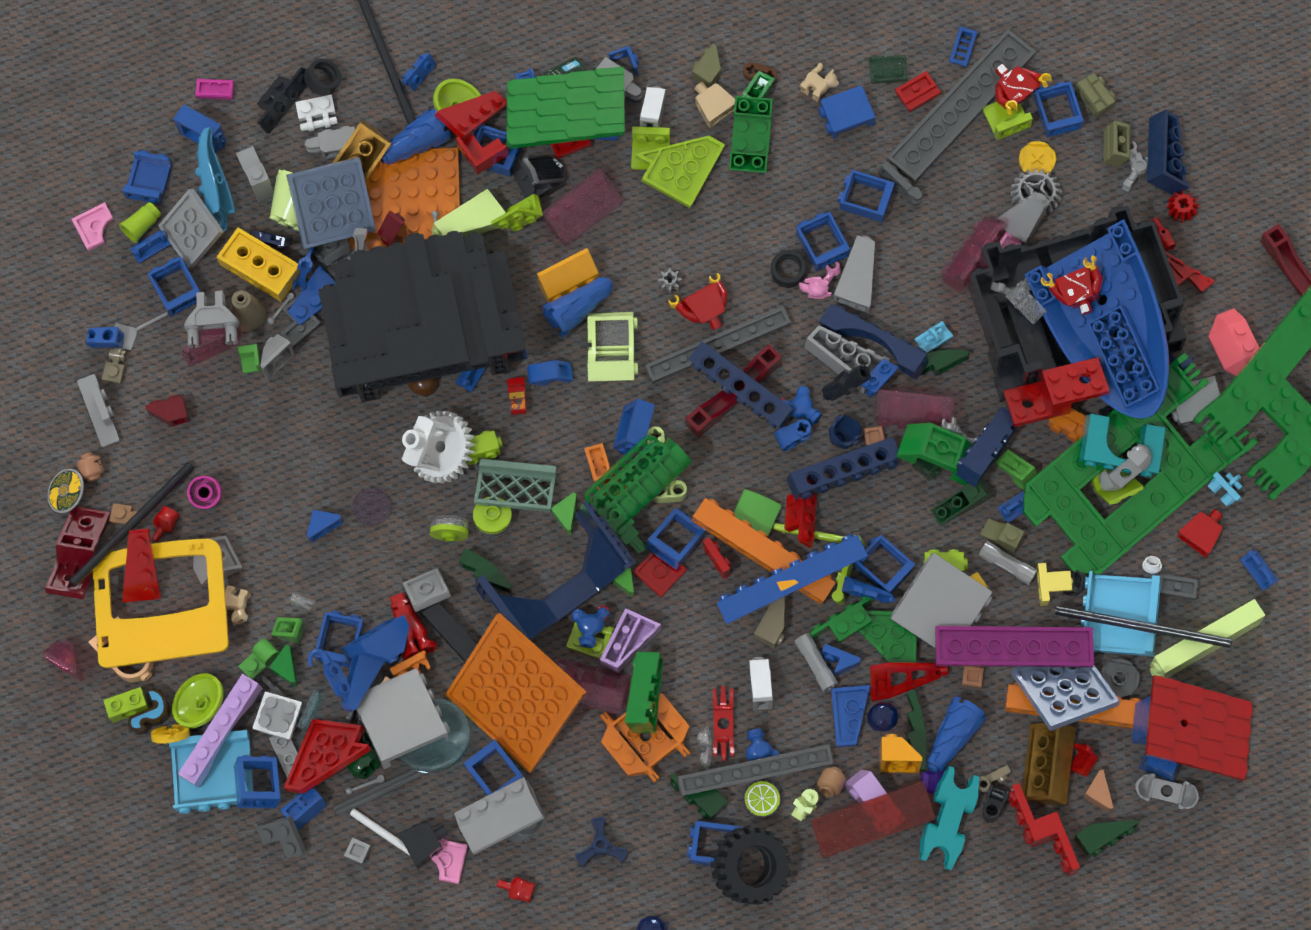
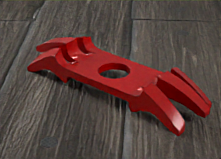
M721 686L720 705H717L716 689H712L714 713L713 757H717L718 742H721L722 761H726L727 742H730V755L734 757V689H730L729 705H726L725 686ZM722 718L729 721V726L726 729L718 727V721Z

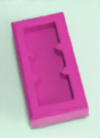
M197 79L195 97L201 99L233 100L234 80Z

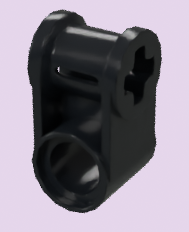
M991 783L982 811V817L986 822L994 823L999 819L1003 806H1005L1009 796V788L1003 789L995 786V783ZM992 808L996 810L997 814L990 816L986 810Z

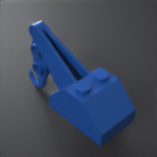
M404 615L384 621L342 647L341 649L346 658L351 660L347 679L341 667L322 649H314L309 653V666H313L312 659L315 655L320 656L323 661L326 679L335 695L343 699V709L347 712L356 710L382 665L399 659L398 655L404 652L409 624Z

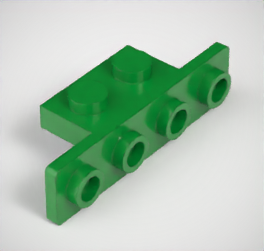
M861 597L860 602L849 604L841 614L835 613L828 618V622L822 625L820 623L814 626L810 633L812 639L814 640L826 631L831 630L838 642L841 643L872 623V619L864 608L876 600L870 597Z

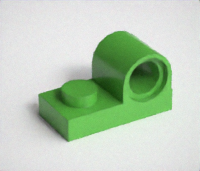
M1007 450L995 462L996 466L1010 475L1013 482L1022 490H1024V485L1037 475L1034 466L1010 450Z
M266 638L260 640L253 647V653L238 666L252 680L273 663L280 654Z

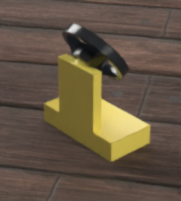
M1038 563L1037 565L1040 606L1049 604V592L1062 591L1068 596H1077L1083 591L1085 577L1079 570L1072 574L1070 573L1072 572L1071 569L1060 572H1047L1046 563ZM1077 573L1080 574L1082 579L1081 587L1079 589L1077 587ZM1072 588L1076 591V592L1073 593V594H1069V593L1066 592V591H1072Z

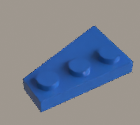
M320 265L308 281L306 289L301 291L288 310V313L298 325H303L312 315L316 316L322 311L318 289L328 284L336 286V282Z
M870 685L831 688L837 748L857 745Z

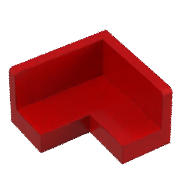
M473 134L463 140L459 136L456 138L457 147L477 175L509 155L507 146L503 145L499 139L482 148Z

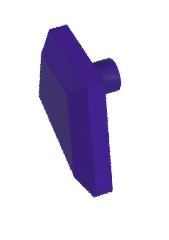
M946 767L942 772L934 773L931 770L921 772L920 792L934 794Z

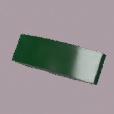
M967 350L927 353L929 362L920 376L931 370L937 376L969 360L970 353Z
M464 548L459 565L464 569L475 572V581L481 575H484L492 587L508 593L512 592L511 584L493 564L477 553Z

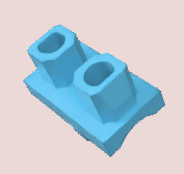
M941 321L915 338L914 342L918 347L925 350L926 353H929L952 339L953 335L947 329L944 322Z
M1218 472L1213 475L1214 479L1209 483L1208 487L1215 494L1222 487L1226 489L1227 493L1220 500L1227 507L1243 499L1233 489V486L1238 490L1243 487L1238 482L1242 478L1240 474L1234 477L1229 472L1226 475L1230 480L1229 483Z

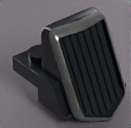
M548 155L523 158L520 160L521 166L512 171L525 198L532 194L538 195L539 198L544 195L549 196L563 187L562 182L565 180L564 166L553 156Z

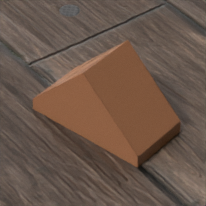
M1099 770L1083 798L1106 812H1111L1114 807L1104 770Z

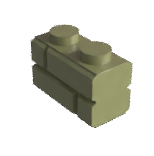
M1093 73L1086 79L1084 78L1078 82L1075 91L1097 119L1115 107L1116 97L1112 91L1106 89L1103 78L1097 77Z
M1113 121L1103 129L1104 163L1120 167L1130 159V125Z

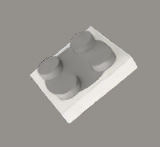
M265 692L253 725V730L291 740L303 703Z

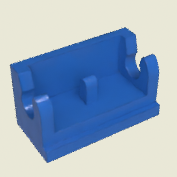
M311 788L304 794H298L280 811L285 817L292 816L296 828L299 830L322 811L327 804L318 792Z

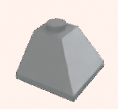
M279 334L275 337H270L263 348L260 366L267 380L295 356L291 342Z
M226 535L207 538L216 541L221 547L224 578L242 569ZM194 556L193 569L201 585L208 584L206 557Z

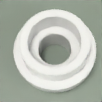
M1149 556L1143 561L1142 568L1147 573L1155 574L1161 571L1162 564L1159 558Z

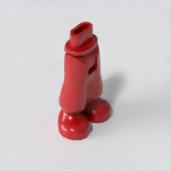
M402 592L390 597L393 617L396 618L404 615L409 624L405 650L402 654L403 661L419 653L414 643L415 639L418 641L420 651H425L426 655L436 651L438 648L436 642L427 639V630L420 621L410 600L406 599L405 594Z

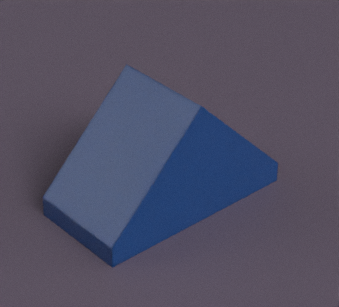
M313 510L307 532L310 543L343 524L341 516Z

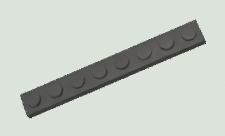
M782 306L707 338L703 342L722 355L790 326L791 321ZM700 342L646 364L645 369L652 384L691 368L692 362L688 359Z
M828 744L677 776L680 796L834 763L830 745Z

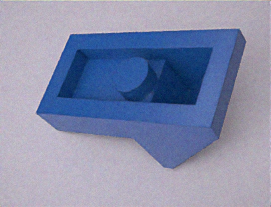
M825 644L822 649V655L825 660L832 663L838 661L834 676L859 667L861 663V658Z

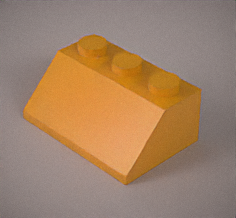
M588 248L537 273L539 287L546 300L552 302L598 278L599 273Z
M886 734V737H882L880 744V773L920 772L922 756L902 737H897L896 734Z

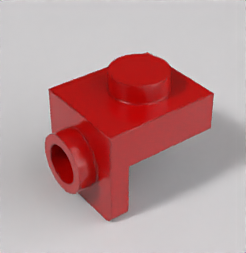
M1075 743L1073 747L1078 753L1071 763L1070 771L1087 777L1098 757L1093 753L1094 749L1091 746Z

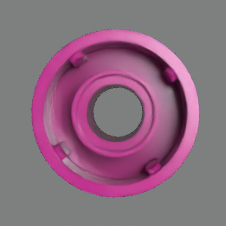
M199 476L190 482L187 496L195 507L210 509L219 504L223 497V488L219 481L213 477ZM204 487H207L210 491L207 498L201 495V490Z

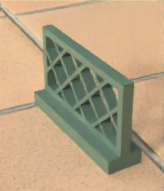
M480 459L474 505L551 512L557 478L556 466ZM485 475L491 476L494 480L486 485L482 478ZM510 478L513 482L505 487L501 480ZM524 479L530 480L532 484L524 489L520 482ZM543 481L551 482L550 487L545 490L539 484ZM498 483L502 489L494 494L490 487ZM517 485L521 491L513 496L509 489ZM536 487L540 493L532 497L528 491ZM486 490L491 495L488 499H479L480 494ZM506 492L510 499L500 501L498 497ZM525 494L529 501L520 503L517 499ZM544 496L548 503L547 505H539L536 501Z

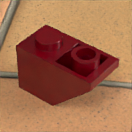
M390 210L377 232L379 240L387 247L393 243L402 242L408 236L407 226L404 223L405 219L399 213L394 214Z
M173 395L167 400H155L145 405L149 415L171 427L190 422L183 396Z

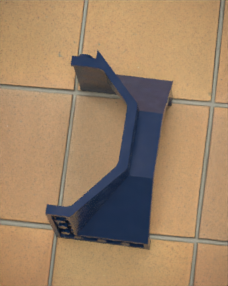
M585 501L578 512L574 514L588 534L582 570L548 596L536 600L498 595L484 575L477 578L474 588L484 602L492 603L497 611L529 640L581 605L636 563L603 515L600 517L596 516L597 511L591 503L588 505Z

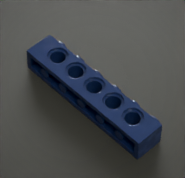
M703 341L700 342L688 359L692 362L690 366L698 372L701 370L706 372V378L715 384L718 381L722 384L721 389L729 395L731 392L737 396L736 400L742 405L749 404L753 407L750 411L758 417L761 415L767 418L766 423L774 429L776 426L782 428L795 411ZM714 359V367L707 369V361ZM728 370L730 372L729 378L722 380V372ZM743 381L745 383L744 389L737 391V383ZM754 393H759V401L752 402L751 396ZM774 404L775 411L768 414L766 412L767 406Z
M891 437L791 472L786 481L795 500L800 498L805 500L812 497L814 493H825L831 487H842L848 481H859L865 475H876L882 469H893L898 466L901 459L896 457L898 447L894 438ZM876 456H880L882 461L878 460ZM859 462H863L866 466H861ZM841 468H846L849 472L846 473ZM824 474H829L831 479L825 477ZM807 480H812L814 485L809 484Z

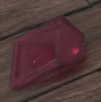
M57 640L43 651L42 656L49 664L75 679L83 681L84 677L79 655L74 649V644L67 640L64 642Z

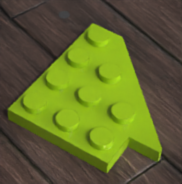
M705 136L638 153L636 158L649 165L641 181L690 208L725 144L711 136Z

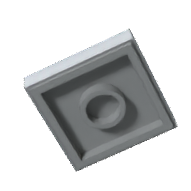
M438 568L403 583L415 612L451 597Z

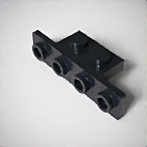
M300 67L291 80L278 76L257 103L261 109L266 110L257 122L266 133L270 134L307 87L304 79L305 68Z

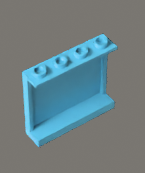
M1089 571V577L1085 578V588L1088 590L1087 596L1083 597V607H1086L1085 611L1157 624L1161 578L1152 575V579L1094 575L1093 571ZM1081 620V626L1093 627L1094 652L1154 657L1156 634Z
M247 730L232 731L228 734L216 755L210 772L199 788L184 780L178 773L203 735L189 736L184 740L169 743L172 754L175 800L173 808L176 812L188 814L191 813V810L198 809L199 812L210 811V808L213 807L224 810L229 809L231 805H237L234 764L237 757L243 755L251 757L250 734ZM244 769L245 790L254 792L252 769Z

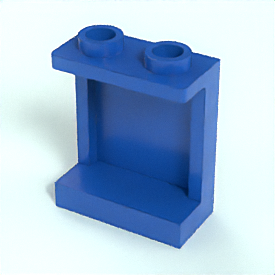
M862 85L820 100L818 112L821 118H825L826 131L832 135L833 139L837 138V134L866 123L867 126L875 124V115Z
M140 150V152L134 151V163L128 184L124 185L122 192L125 198L161 205L172 162L165 154L154 155L145 150Z

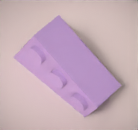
M625 608L600 658L601 666L619 673L636 656V652H640L661 631V624Z
M861 769L845 782V787L861 805L862 811L874 821L872 824L877 831L889 833L906 819L871 771Z

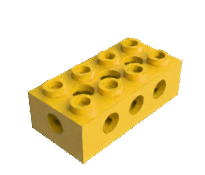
M240 228L235 230L217 256V260L222 267L280 302L283 301L291 290L293 281L299 278L301 269H297L298 263Z

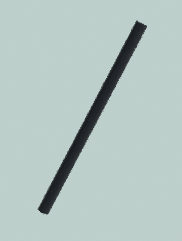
M358 0L409 125L416 119L368 0Z
M187 462L68 580L69 583L76 587L129 534V530H133L194 469V466Z
M1059 605L1056 607L1055 615L1226 648H1231L1232 638Z

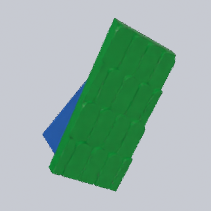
M624 67L600 68L592 71L507 81L506 146L508 149L587 139L617 141L618 136L624 135Z

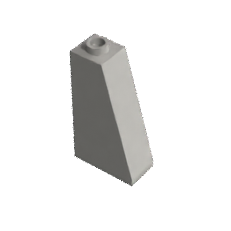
M857 235L833 299L837 303L868 314L871 307L875 241L870 237Z

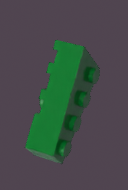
M636 652V658H633V676L631 677V687L625 716V724L633 733L656 734L664 659L658 652Z

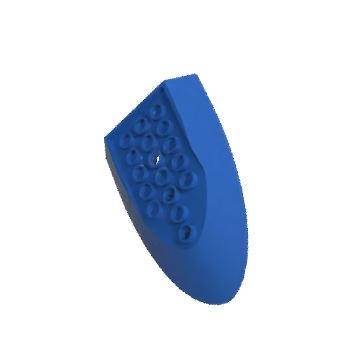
M1123 219L1107 228L1109 233L1047 268L1040 265L1024 275L1046 323L1070 363L1098 357L1109 388V394L1100 396V398L1117 411L1130 417L1142 419L1155 415L1164 402L1169 379V353L1163 318L1152 281L1131 232ZM1093 255L1097 258L1095 266H1098L1103 277L1099 299L1101 296L1106 295L1107 302L1104 305L1099 304V299L1091 302L1093 312L1088 315H1082L1080 308L1074 309L1070 306H1065L1056 299L1049 290V286H1044L1041 283V278L1043 277L1045 281H1050L1047 273H1051L1053 275V282H1056L1055 279L1085 267L1083 265L1085 257H1087L1089 263H1092L1091 256ZM1117 329H1120V330L1117 332V337H1114L1115 331H1116ZM1135 362L1133 371H1130V365ZM1082 377L1086 383L1090 382L1088 377Z

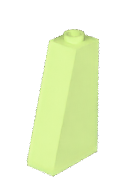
M486 189L434 222L431 229L432 235L443 236L447 235L450 231L462 232L463 237H466L469 233L477 232L481 234L498 229L499 227L493 226L491 221L506 212L491 192Z

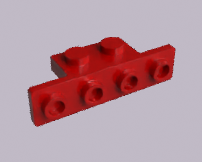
M807 480L809 484L814 485L812 480ZM814 493L812 497L802 500V498L795 500L793 494L787 495L784 529L788 532L799 529L798 541L808 548H812L814 545L817 493Z

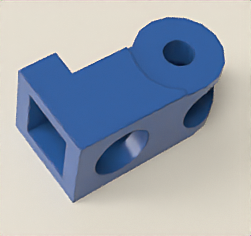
M118 327L89 328L86 345L93 348H123L125 334Z

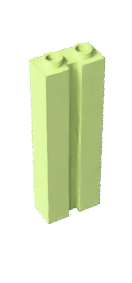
M1253 599L1198 632L1232 638L1233 641L1259 626L1265 614L1256 600ZM1184 639L1154 656L1153 662L1150 664V672L1152 676L1157 675L1168 678L1219 649L1221 646Z

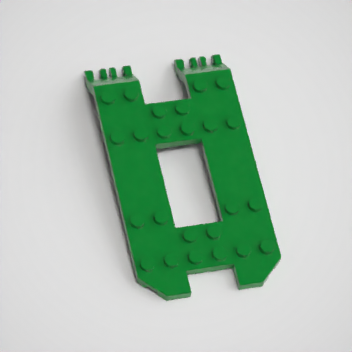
M1311 285L1222 394L1200 410L1193 418L1197 424H1200L1206 416L1210 418L1202 427L1204 432H1207L1212 427L1207 434L1210 438L1214 437L1219 429L1224 432L1215 441L1219 447L1223 446L1231 436L1246 426L1260 409L1284 432L1285 435L1277 445L1252 464L1245 473L1249 478H1252L1259 469L1263 472L1254 483L1257 486L1262 484L1260 486L1262 491H1266L1271 483H1273L1275 487L1268 493V497L1272 501L1283 490L1302 477L1311 466V403L1309 404L1285 379L1311 348Z
M1185 352L1169 364L1166 396L1155 415L1149 418H1134L1116 409L1106 415V417H1110L1107 445L1109 450L1117 457L1134 443L1139 444L1141 426L1149 424L1165 427L1159 473L1143 485V490L1139 491L1136 495L1130 496L1103 519L1080 491L1082 487L1104 470L1101 465L1089 467L1084 465L1085 462L1079 461L1082 437L1024 485L1022 512L1033 526H1038L1050 515L1073 543V546L1060 556L1061 560L1072 572L1079 570L1082 573L1089 574V571H1093L1095 575L1104 572L1208 483L1216 472L1222 471L1227 465L1258 443L1256 438L1253 437L1243 446L1239 440L1246 437L1250 432L1248 429H1245L1237 437L1235 435L1231 436L1223 446L1219 447L1215 441L1224 433L1219 429L1217 434L1211 438L1207 435L1210 431L1208 430L1189 446L1166 419V416L1209 383L1207 378H1202L1195 386L1190 381L1200 374L1201 371L1199 369L1195 370L1188 377L1185 375L1196 366L1194 363H1190L1183 371L1178 365L1189 357Z

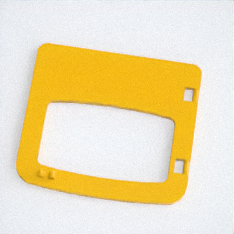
M191 539L152 544L155 560L184 556L206 557L209 603L207 606L194 610L146 618L113 619L110 571L126 565L127 548L110 552L93 569L98 662L102 667L113 668L219 653L227 650L229 647L223 556L221 547L216 541L211 539ZM105 579V589L99 590V580ZM108 637L109 647L103 648L102 638Z

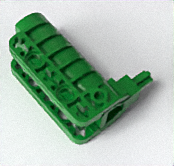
M647 435L588 488L584 498L588 504L591 503L595 507L599 516L603 515L617 536L626 545L629 543L639 554L645 550L646 544L637 536L639 532L632 526L634 523L632 519L693 462L670 438L662 443L653 435ZM648 440H654V442L650 443L649 445L646 443ZM634 453H639L634 459H631ZM606 479H611L607 484L603 486V482ZM590 494H595L592 500H589L591 498Z

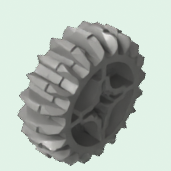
M1035 168L1033 173L1028 169L1026 170V175L1021 172L1019 178H1015V184L1011 186L1013 191H1011L1010 195L1014 197L1012 198V203H1019L1024 199L1021 189L1025 190L1028 196L1033 191L1038 192L1040 189L1039 193L1045 195L1051 201L1046 209L1051 214L1053 208L1056 209L1058 207L1057 203L1061 200L1060 195L1062 191L1059 189L1060 183H1055L1056 177L1050 178V172L1044 174V169L1037 172ZM1045 185L1049 188L1051 197L1044 191Z

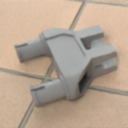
M215 291L214 306H207V297L204 292L196 293L197 307L184 323V329L188 335L187 347L194 348V345L195 348L200 347V330L225 328V344L232 345L231 341L233 345L237 344V328L240 325V321L226 308L223 291Z

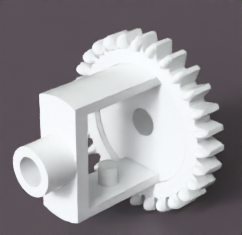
M439 410L436 413L430 412V416H418L416 424L413 426L414 429L406 431L403 435L402 442L406 449L402 460L414 466V471L419 473L418 476L426 481L444 484L445 481L451 482V477L458 479L457 473L464 474L462 467L468 468L466 461H472L468 455L474 454V451L470 450V447L475 446V443L470 442L474 438V435L469 434L472 429L466 427L468 422L462 421L463 417L449 411Z

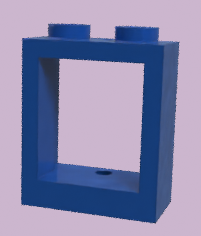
M1059 82L1054 86L1040 87L1035 91L1033 99L1046 138L1082 129L1084 120L1071 82ZM1066 94L1073 117L1049 123L1041 100Z
M183 104L173 118L178 132L190 140L199 143V136L203 129L210 127L212 129V144L215 154L219 149L222 150L226 144V137L221 125Z
M485 125L480 126L473 134L480 145L484 137L493 140L499 139L500 142L506 143V132ZM522 148L510 149L504 165L496 163L487 170L511 177Z
M851 170L850 176L846 175L843 186H846L844 192L841 191L839 194L840 210L883 223L895 183ZM854 182L884 191L877 211L847 202Z
M830 212L820 213L815 216V219L805 220L796 227V235L816 271L850 255V248ZM827 224L839 247L816 257L804 235Z
M181 256L170 259L167 264L155 267L147 274L170 317L197 303L196 293L200 291ZM182 269L193 290L167 302L157 281Z
M637 398L623 407L613 449L625 455L643 437L647 436L655 407L654 404Z
M674 508L647 540L646 549L677 570L702 541L706 530L692 522L686 512ZM673 520H676L695 534L680 554L658 539Z
M880 534L878 538L873 537L867 544L868 548L865 550L868 556L856 561L854 567L876 587L892 594L915 570V564ZM880 546L903 566L886 585L863 565Z
M338 611L325 612L316 649L324 650L331 622L357 627L355 640L363 635L365 627L363 619L352 614L350 617L344 616ZM325 651L339 666L350 668L351 660L347 659L345 655ZM314 656L316 661L323 662L320 656Z
M493 740L463 763L487 796L492 794V792L474 769L498 752L515 774V777L496 791L523 778V775L496 740Z
M248 755L237 757L234 764L237 808H277L280 801L277 758L270 756L250 757ZM244 769H270L272 792L246 791Z
M696 821L695 826H691L690 838H693V844L688 846L687 857L690 858V862L693 864L711 866V861L714 862L715 858L696 856L700 829L733 832L734 829L743 827Z

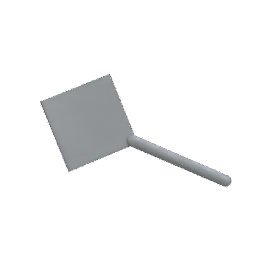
M168 312L137 328L116 323L115 327H118L125 334L123 349L131 351L137 332L169 315Z

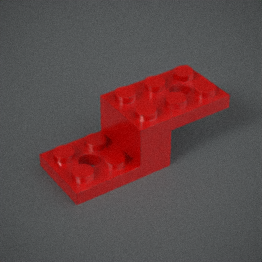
M1097 357L1044 370L1040 382L1004 390L1003 394L1013 425L1018 427L1070 414L1072 403L1108 395L1109 388L1099 358ZM1082 377H1088L1090 379V382L1084 384L1081 383L1079 379ZM1030 401L1033 403V406L1026 408L1022 403Z
M1020 783L1012 785L1007 798L1011 808L1015 807L1017 812L1015 815L1017 824L1019 826L1022 825L1025 833H1022L1025 843L1030 844L1031 848L1054 840L1052 846L1056 855L1060 854L1062 871L1064 873L1067 872L1069 877L1076 875L1080 866L1058 813L1054 812L1034 820Z

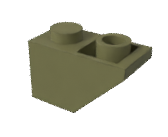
M714 43L710 48L707 47L704 50L702 59L699 62H695L691 69L692 79L699 83L704 82L708 88L721 77L717 47Z

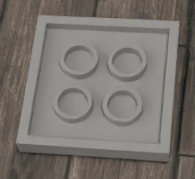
M188 189L158 225L161 231H164L167 236L166 238L178 255L181 256L188 269L193 268L224 232L194 189Z

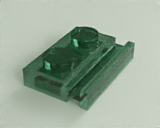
M906 55L869 57L870 84L908 81Z

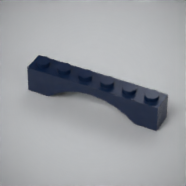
M830 304L819 320L821 327L841 335V337H862L877 342L892 354L902 373L916 380L929 362L927 353L922 348H915L907 340L896 338L890 331H883L876 324L865 322L859 315L848 313L840 305Z

